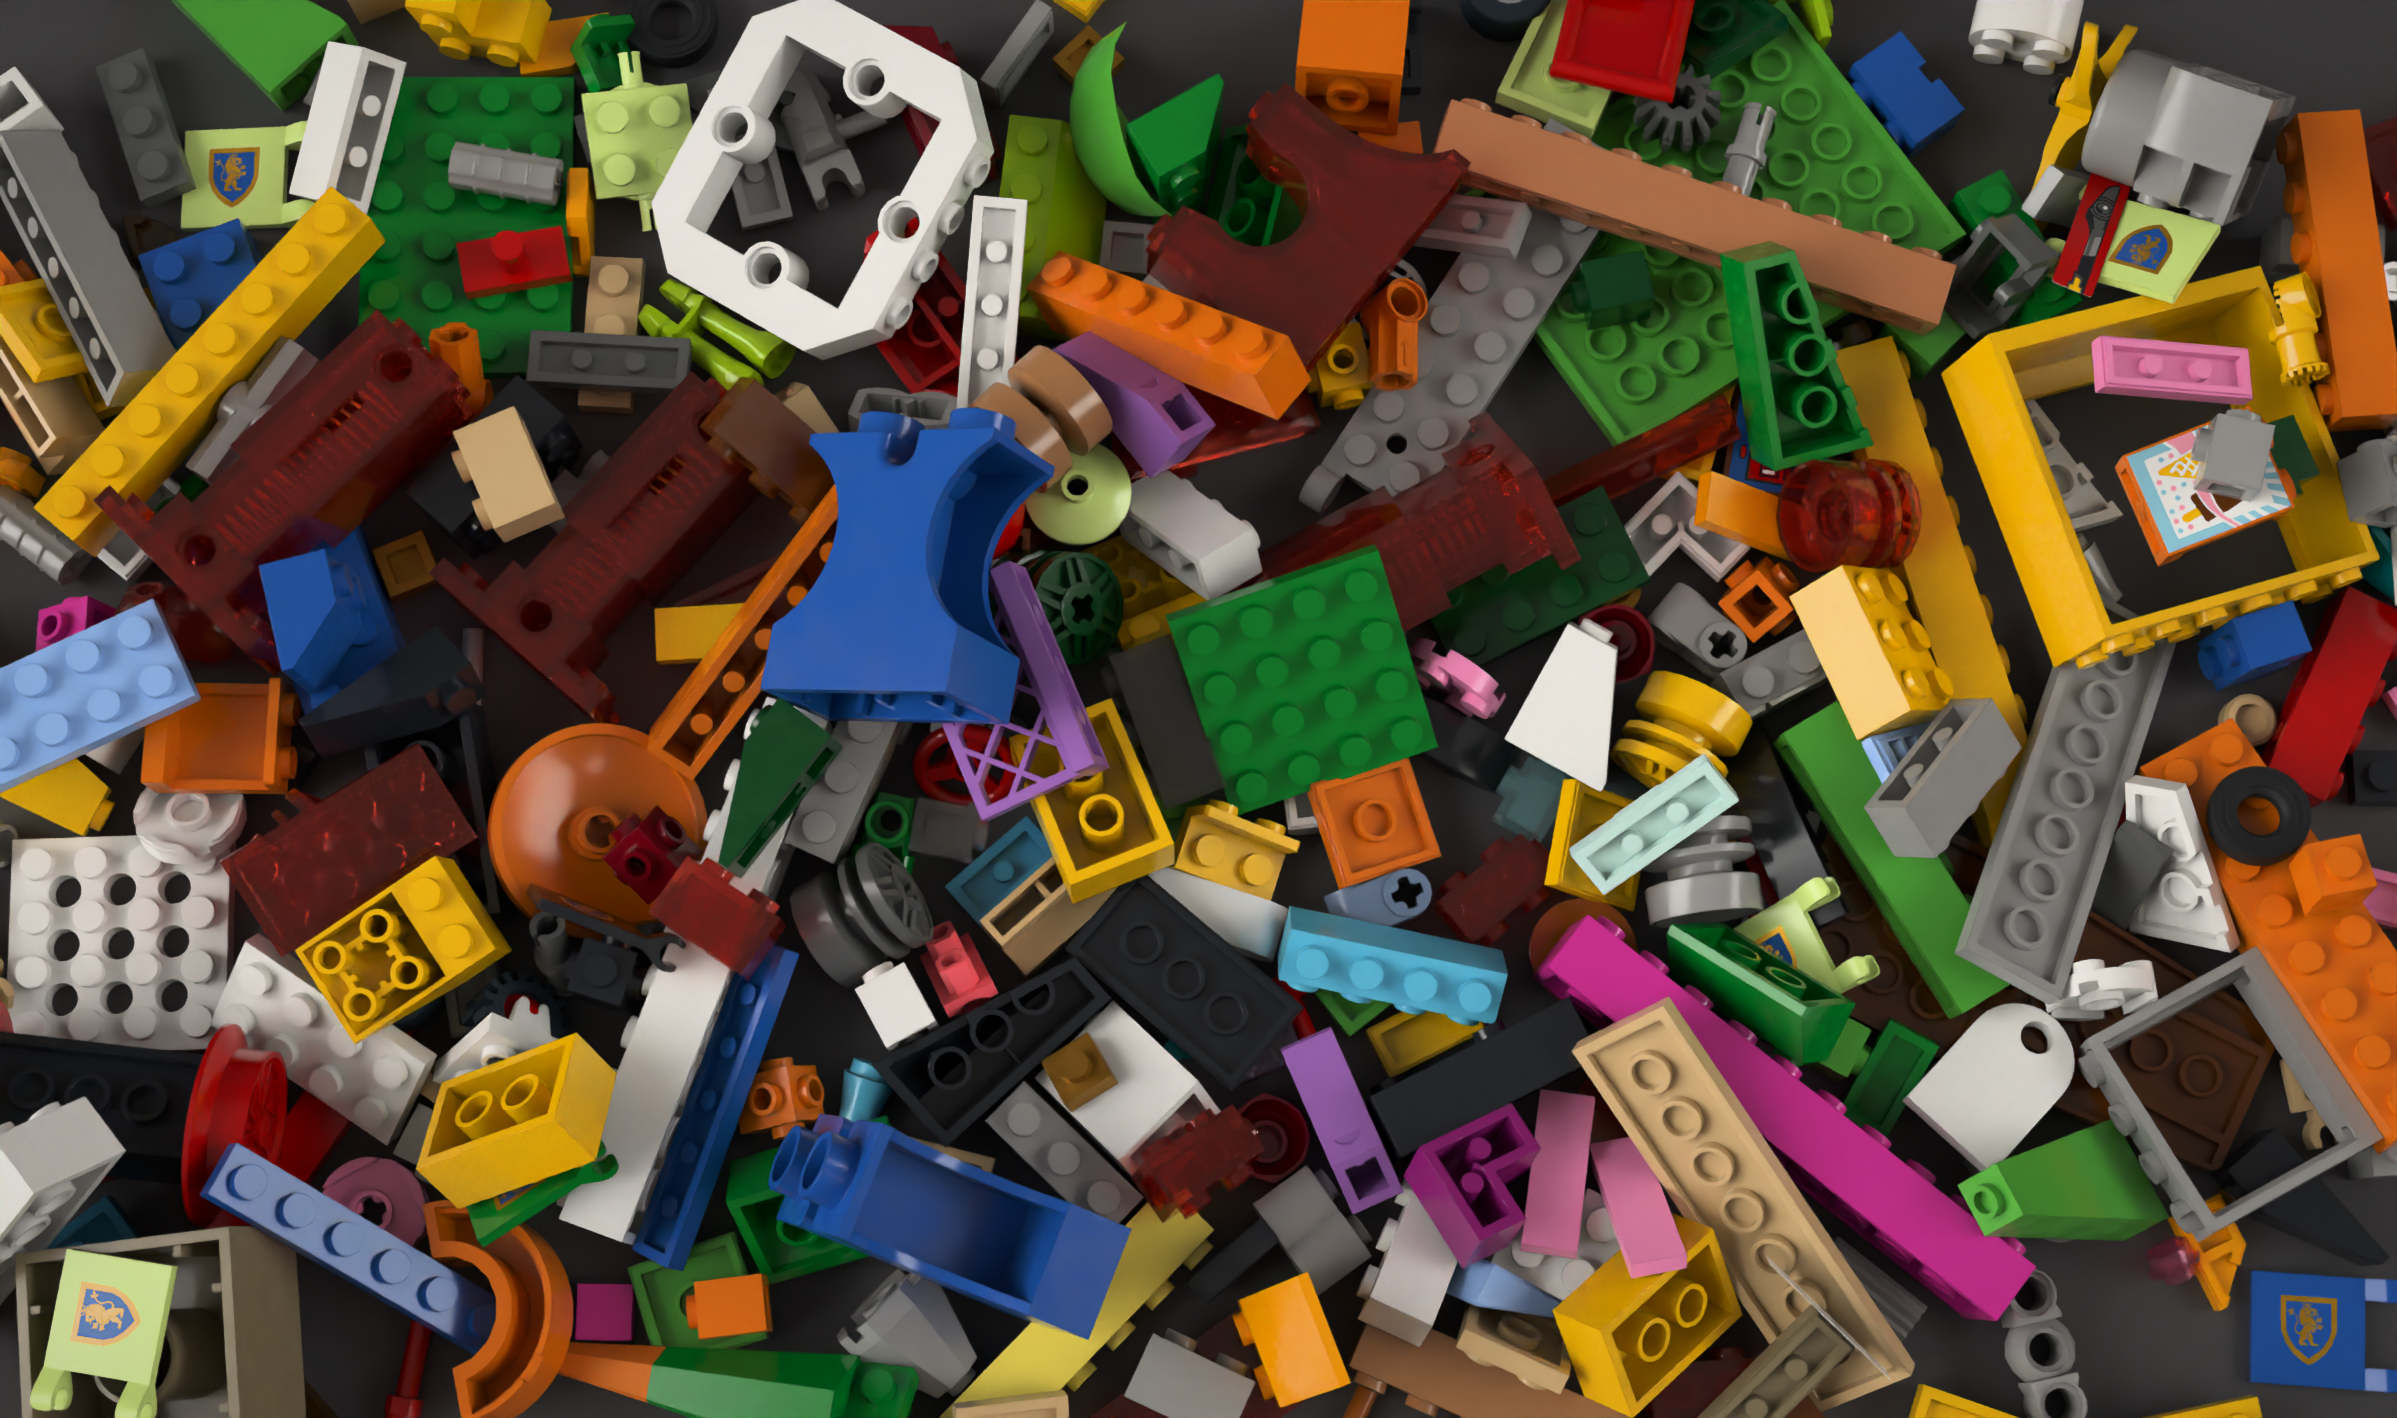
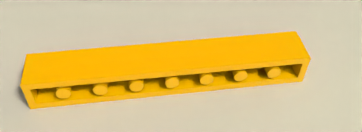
M330 186L33 508L95 558L211 432L218 422L217 411L226 393L236 383L240 381L247 382L281 336L294 341L383 245L386 240L372 219Z

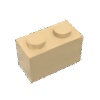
M514 406L453 431L459 450L452 452L451 455L464 483L471 480L474 481L480 498L473 500L472 505L485 531L494 528L503 542L506 543L565 517L525 422Z

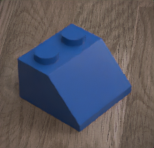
M326 549L259 565L281 671L309 694L318 693L323 690L363 628L360 609L367 608L364 588L359 577H352L346 564H340Z

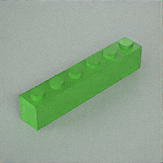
M1836 701L1782 733L1772 744L1949 1019H1952L2010 984L1954 954L1973 897L1967 893L1963 895L1951 876L1954 875V869L1946 854L1942 852L1937 858L1894 857L1867 814L1864 806L1882 783L1862 747L1863 740H1857L1842 707Z

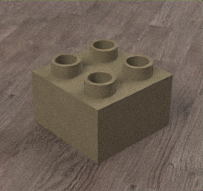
M228 1226L14 1254L22 1418H115L117 1403L128 1382L71 1371L73 1396L71 1404L67 1409L41 1411L32 1408L30 1404L31 1391L44 1366L66 1249H77L178 1266L155 1383L157 1396V1413L155 1418H306L296 1251L253 1226Z

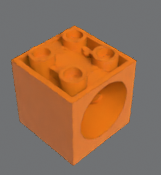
M1410 0L1303 1L1296 63L1294 117L1301 116L1318 128L1397 135Z

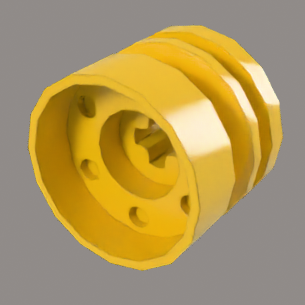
M1654 671L1649 676L1635 703L1638 713L1646 721L1629 720L1626 722L1622 729L1626 739H1619L1614 744L1610 756L1623 771L1650 789L1667 780L1703 753L1721 775L1726 778L1728 770L1725 764L1715 755L1734 757L1738 754L1753 722L1751 716L1739 704L1706 684L1684 675L1668 671Z

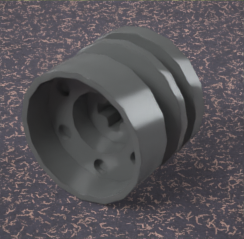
M877 842L869 843L857 851L856 857L850 856L841 860L837 869L838 875L831 871L822 872L793 890L790 898L793 918L810 953L829 976L847 988L855 987L864 982L862 976L876 966L887 962V955L894 959L903 958L910 954L911 947H921L933 938L934 926L932 916L924 896L913 877L888 848Z

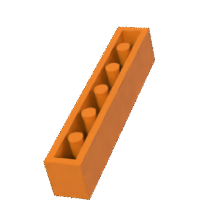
M2360 109L2297 113L2277 137L2276 156L2278 162L2284 164L2286 185L2283 191V205L2286 213L2291 214L2294 231L2290 242L2291 258L2295 264L2299 265V272H2306L2310 277L2321 309L2320 317L2316 318L2319 331L2314 336L2321 362L2328 363L2330 374L2325 375L2319 381H2315L2316 385L2313 389V395L2328 432L2386 429L2397 420V350Z
M1058 251L1026 287L1052 331L1072 339L1090 331L1183 383L1276 420L1284 414L1311 381L1289 336L1062 251Z
M835 484L650 728L647 752L692 781L762 689L760 687L773 624L788 614L807 595L828 560L838 521V499Z

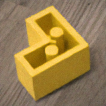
M406 0L404 5L418 22L421 30L428 34L442 54L457 60H468L469 56L488 58L491 62L505 67H516L519 61L536 64L545 28L552 11L546 0Z

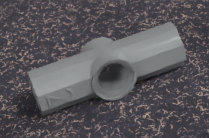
M281 336L247 382L240 381L236 383L226 393L217 411L218 422L185 467L216 490L228 495L261 449L268 450L272 448L284 436L291 422V408L318 374L323 364L305 348L291 339Z

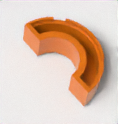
M449 1200L424 1203L422 1206L432 1258L455 1268L476 1266L488 1277L496 1296V1320L488 1341L473 1358L452 1368L461 1418H516L534 1404L547 1390L556 1377L568 1350L573 1327V1298L566 1271L549 1243L537 1231L525 1223L519 1224L483 1248L477 1241L466 1207L458 1209Z

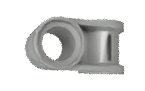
M1676 583L1647 617V621L1654 632V639L1672 652L1677 653L1700 671L1702 675L1710 679H1715L1719 673L1740 663L1747 652V640L1743 631L1715 610L1698 592L1683 583ZM1723 642L1730 649L1727 655L1723 654L1717 659L1711 655L1713 647H1718Z

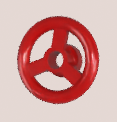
M967 724L963 733L967 747L984 754L993 730L977 724ZM943 727L931 732L920 742L913 757V773L918 785L930 798L944 806L959 810H977L971 794L952 792L936 782L953 778L965 782V779ZM1002 736L996 752L1000 755L1003 762L1015 766L1012 760L1010 743ZM947 743L946 757L936 764L929 765L932 753L938 747ZM972 757L978 770L981 760ZM1004 769L1003 777L998 781L988 772L984 788L991 804L1009 795L1016 776L1015 773Z

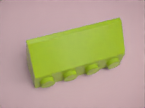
M1010 115L999 197L1028 200L1017 335L1070 341L1072 338L1050 329L1026 287L1058 251L1099 265L1103 225L1106 219L1108 200L1100 193L1085 173L1074 149L1069 123L1056 119Z

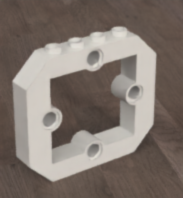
M798 0L752 16L651 202L667 273L802 351L821 360L891 339L896 329H900L908 321L913 309L912 300L921 283L930 279L935 272L939 262L938 253L947 236L952 235L961 225L965 214L964 205L974 188L979 187L985 181L990 171V158L994 153L977 81L953 63L835 0ZM806 49L844 69L843 88L847 96L873 116L882 119L892 118L901 113L907 105H910L940 122L901 195L889 200L881 209L878 217L879 235L839 308L806 290L809 283V269L805 261L779 244L766 241L753 245L745 254H742L706 233L743 164H757L766 159L773 151L776 135L775 129L768 118ZM884 76L883 88L879 93L870 96V88L873 82L879 77ZM745 123H748L746 135L742 140L735 143L737 130ZM919 217L920 225L917 232L913 236L905 238L904 230L907 223L911 219ZM781 262L782 270L780 276L770 284V270L775 264Z

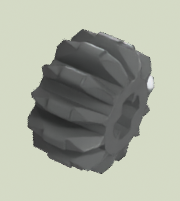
M1691 63L1685 67L1683 73H1679L1672 103H1664L1638 96L1634 97L1633 103L1637 108L1633 116L1635 126L1645 128L1643 133L1645 144L1656 139L1662 140L1661 150L1663 154L1669 151L1672 144H1678L1684 154L1691 150L1693 141L1704 146L1710 139V129H1715V127L1719 126L1721 113L1717 108L1720 106L1722 99L1720 91L1710 90L1712 82L1710 74L1697 79L1694 78V69Z

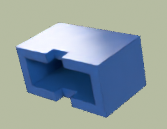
M1900 31L1854 63L1845 79L1906 157L1911 159L1952 130L1965 108L1940 78L1933 83L1927 79L1920 70L1924 67L1926 61Z
M2291 600L2231 619L2198 642L2200 648L2198 661L2202 673L2208 680H2212L2215 690L2218 692L2275 674L2290 665L2289 662L2298 660L2311 652L2312 648L2294 602Z

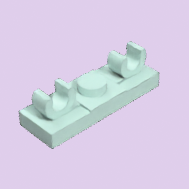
M1703 753L1570 847L1571 857L1601 893L1605 895L1739 801L1737 793Z

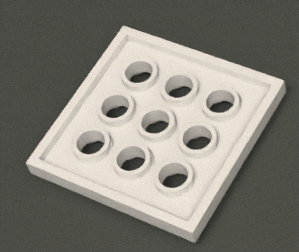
M137 835L12 840L7 981L14 988L13 1007L8 1009L14 1033L177 1052L206 1051L209 1042L218 1030L210 1025V1021L233 970L236 841L225 852L206 862L178 865L164 863L150 855ZM176 875H186L191 884L189 895L179 903H169L165 897L167 882ZM122 877H132L136 884V893L133 899L127 904L115 905L110 896L112 885ZM67 879H77L81 885L79 900L72 906L61 907L56 900V891L59 885ZM184 928L189 935L187 950L178 957H168L163 949L164 938L170 931ZM129 930L133 934L135 941L132 952L123 959H114L109 952V942L112 936L119 931ZM74 932L80 942L77 954L68 961H59L54 953L55 942L64 933ZM174 982H182L188 991L187 1001L181 1009L168 1012L162 1004L163 991ZM127 984L133 993L132 1003L126 1011L113 1014L107 1005L108 994L115 986ZM72 986L78 995L77 1005L69 1014L59 1016L55 1013L52 1006L53 997L60 988Z

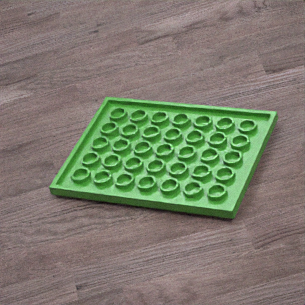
M1780 0L1773 6L1787 16L1789 30L1712 79L1710 90L1720 91L1722 98L1720 106L1717 108L1720 110L1721 119L1718 127L1710 129V139L1704 146L1693 141L1691 150L1684 154L1678 144H1672L1669 151L1663 154L1661 150L1662 140L1656 139L1645 144L1643 139L1645 128L1636 127L1633 121L1634 112L1637 110L1633 103L1635 96L1629 94L1606 107L1591 138L1593 143L1605 150L1612 151L1614 148L1631 150L1642 157V162L1660 168L1663 165L1679 166L1690 171L1693 179L1712 184L1714 181H1722L1728 163L1724 156L1728 145L1734 144L1744 113V105L1749 102L1761 103L1759 115L1764 114L1766 106H1769L1777 112V116L1773 121L1764 149V153L1767 156L1765 166L1762 170L1757 171L1749 197L1760 201L1763 198L1780 199L1789 203L1793 207L1792 211L1809 217H1812L1814 214L1828 215L1840 220L1843 223L1842 228L1858 233L1863 231L1880 232L1891 237L1893 240L1892 244L1909 250L1914 247H1924L1943 255L1962 243L1966 235L1963 228L1785 0ZM1682 63L1679 73H1683V70L1686 67ZM1693 73L1694 78H1699L1696 74ZM1472 189L1464 194L1497 199L1498 197L1478 189ZM1602 231L1583 261L1643 250L1655 296L1650 319L1588 330L1584 313H1575L1571 299L1570 284L1577 282L1578 268L1543 323L1536 330L1533 338L1616 452L1622 457L1738 384L1739 378L1722 270ZM1815 300L1820 312L1818 318L1823 330L1851 313Z

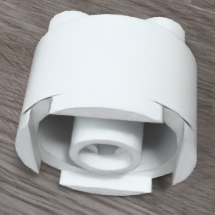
M1977 0L1968 38L1969 43L1974 47L1973 58L1986 64H2001L2004 58L2024 62L2023 69L2027 72L2038 75L2052 74L2056 64L2064 63L2072 56L2084 0Z

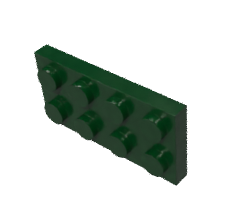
M1601 485L1412 582L1447 653L1453 650L1480 668H1483L1568 625V623L1579 619L1581 616L1650 583L1651 578Z

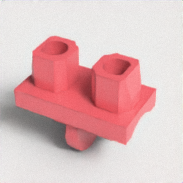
M945 921L935 926L932 940L926 943L929 952L919 957L948 1017L962 1016L989 1002L991 997L999 993L969 933L967 932L958 937L951 921Z

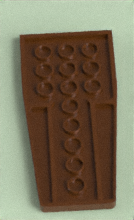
M1828 830L1826 831L1820 843L1829 860V863L1826 865L1835 879L1850 913L1817 928V931L1836 968L1854 956L1864 957L1866 955H1872L1880 968V974L1877 977L1842 993L1843 996L1856 1003L1849 1018L1871 1029L1872 1032L1879 1034L1890 1016L1938 1042L1939 1049L1932 1059L1938 1062L1982 1014L1996 1006L2022 1003L2037 1007L2047 1013L2046 1005L2043 1001L2010 984L1963 1014L1949 1019ZM1955 833L1950 840L1949 846L1943 852L1953 866L1954 875L1951 877L1962 894L1967 893L1974 897L1990 850ZM2089 911L2073 963L2088 959H2101L2105 963V968L2119 967L2130 961L2149 960L2152 962L2158 999L2200 977L2095 912ZM2220 990L2110 1050L2109 1053L2178 1161L2200 1171L2209 1172L2222 1167L2275 1050V1046L2250 1008L2228 993ZM2122 1005L2104 1010L2106 1019L2092 1021L2057 1020L2071 1041L2075 1065L2073 1077L2068 1088L2050 1109L2091 1126L2111 1119L2108 1113V1107L2111 1106L2101 1089L2099 1087H2092L2082 1075L2078 1066L2080 1056L2076 1050L2087 1038L2133 1014L2123 1015ZM2025 1027L2022 1029L2021 1041L2024 1047L2032 1053H2045L2048 1043L2044 1033L2035 1027ZM2130 1135L2125 1136L2126 1140L2134 1143Z

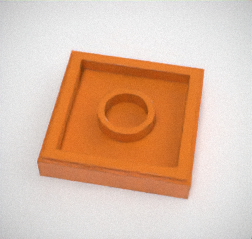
M1409 757L1343 780L1339 778L1329 781L1321 780L1309 785L1310 791L1307 792L1339 890L1442 856Z

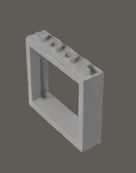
M2257 946L2087 1038L2076 1050L2080 1056L2078 1066L2082 1075L2092 1087H2099L2111 1105L2108 1107V1113L2113 1124L2122 1135L2131 1136L2141 1152L2139 1162L2143 1171L2154 1184L2162 1185L2173 1202L2170 1204V1211L2176 1223L2185 1233L2189 1234L2192 1232L2197 1242L2215 1234L2384 1138ZM2234 984L2339 1144L2212 1214L2109 1051L2223 988Z

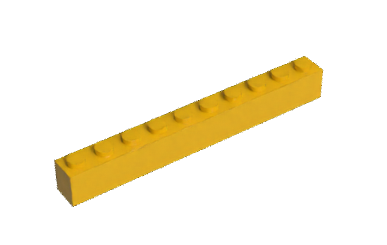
M1888 336L1836 350L1838 367L1845 384L1851 387L1858 404L1855 408L1863 427L1868 429L1874 444L1870 447L1850 451L1888 568L1891 573L1901 580L1906 588L1908 600L1905 602L1913 619L1924 627L1930 638L1931 647L1928 650L1936 666L1947 674L1953 685L1954 694L1951 696L1952 699L1992 698L2022 747L2008 765L2006 773L1994 783L1979 802L1977 810L1971 815L1980 845L1990 850L2028 740L2024 727L2027 724V712L2022 698L2018 694H2013L2007 677L2010 673L2009 657L2003 645L1996 644L1990 626L1993 624L1991 604L1986 595L1979 594L1973 576L1977 571L1974 554L1968 545H1963L1957 526L1960 524L1959 510L1954 498L1946 496L1940 478L1943 476L1941 456L1935 447L1929 446L1924 431L1927 426L1926 412L1920 399L1913 398L1908 383L1911 373L1907 356L1903 350L1897 351L1893 336Z

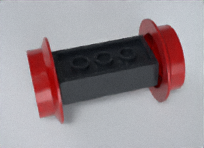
M0 1000V1125L12 1122L15 1126L27 1122L33 1114L52 1102H59L63 1106L85 1096L126 1150L105 1177L182 1185L185 1212L189 1221L197 1227L209 1226L222 1210L221 1207L200 1196V1193L228 1144L237 1142L272 1164L278 1165L287 1115L288 1081L286 1065L282 1055L277 1051L250 1049L246 1036L239 1025L224 1024L212 1037L205 1053L195 1054L14 1033L8 1009Z

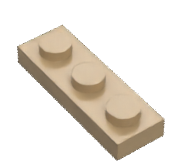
M591 256L584 333L640 336L641 323L638 315L643 308L646 264L643 258ZM579 390L578 407L582 412L633 414L635 393Z

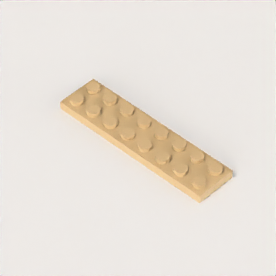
M1669 996L1576 1043L1572 1053L1683 1217L1713 1228L1735 1294L1768 1343L1771 1344L1811 1304L1769 1264L1766 1255L1886 1369L1890 1379L1855 1347L1808 1394L1820 1412L1912 1375L1915 1362Z

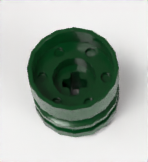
M1018 549L1003 555L990 568L991 570L1007 561L1026 568L1066 664L1085 665L1100 658L1114 643L1122 624L1124 600L1118 578L1109 565L1091 553ZM991 591L988 595L994 621L999 608ZM1004 625L1001 635L1011 638L1006 625ZM1005 643L1008 646V648L1017 657H1019L1015 649V646Z

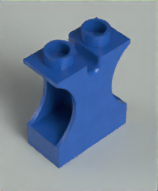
M958 408L950 413L948 429L925 430V426L913 418L891 412L871 411L861 414L857 432L811 434L809 445L824 459L834 479L838 499L837 529L828 560L813 587L795 608L773 624L760 689L826 721L1009 724L1020 658L1004 643L994 624L988 595L989 570L997 543L1010 518L1030 494L1053 478L1055 468L1014 440L1017 424L1013 419L991 410Z
M819 1113L812 1131L796 1125L788 1132L777 1151L769 1174V1189L785 1195L776 1217L777 1220L894 1265L1011 1316L1089 1340L1131 1232V1228L1077 1205L1027 1188L953 1158L910 1138L884 1123L859 1119L854 1122L844 1117Z

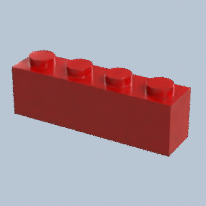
M2350 586L2329 599L2310 642L2312 651L2304 656L2277 716L2276 730L2273 736L2265 743L2260 754V758L2267 767L2287 774L2300 785L2309 800L2311 808L2325 801L2330 802L2341 788L2345 774L2339 771L2346 754L2351 755L2360 744L2365 732V726L2360 724L2367 707L2372 708L2376 704L2384 690L2386 681L2380 677L2387 661L2392 662L2397 657V609Z

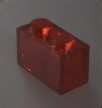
M687 856L648 913L657 921L749 981L786 927L782 919L775 915L781 906L755 888H752L749 894L745 895L729 883L734 875L712 859L706 857L700 865Z

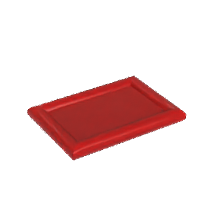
M1568 0L1549 76L1664 103H1672L1695 0Z

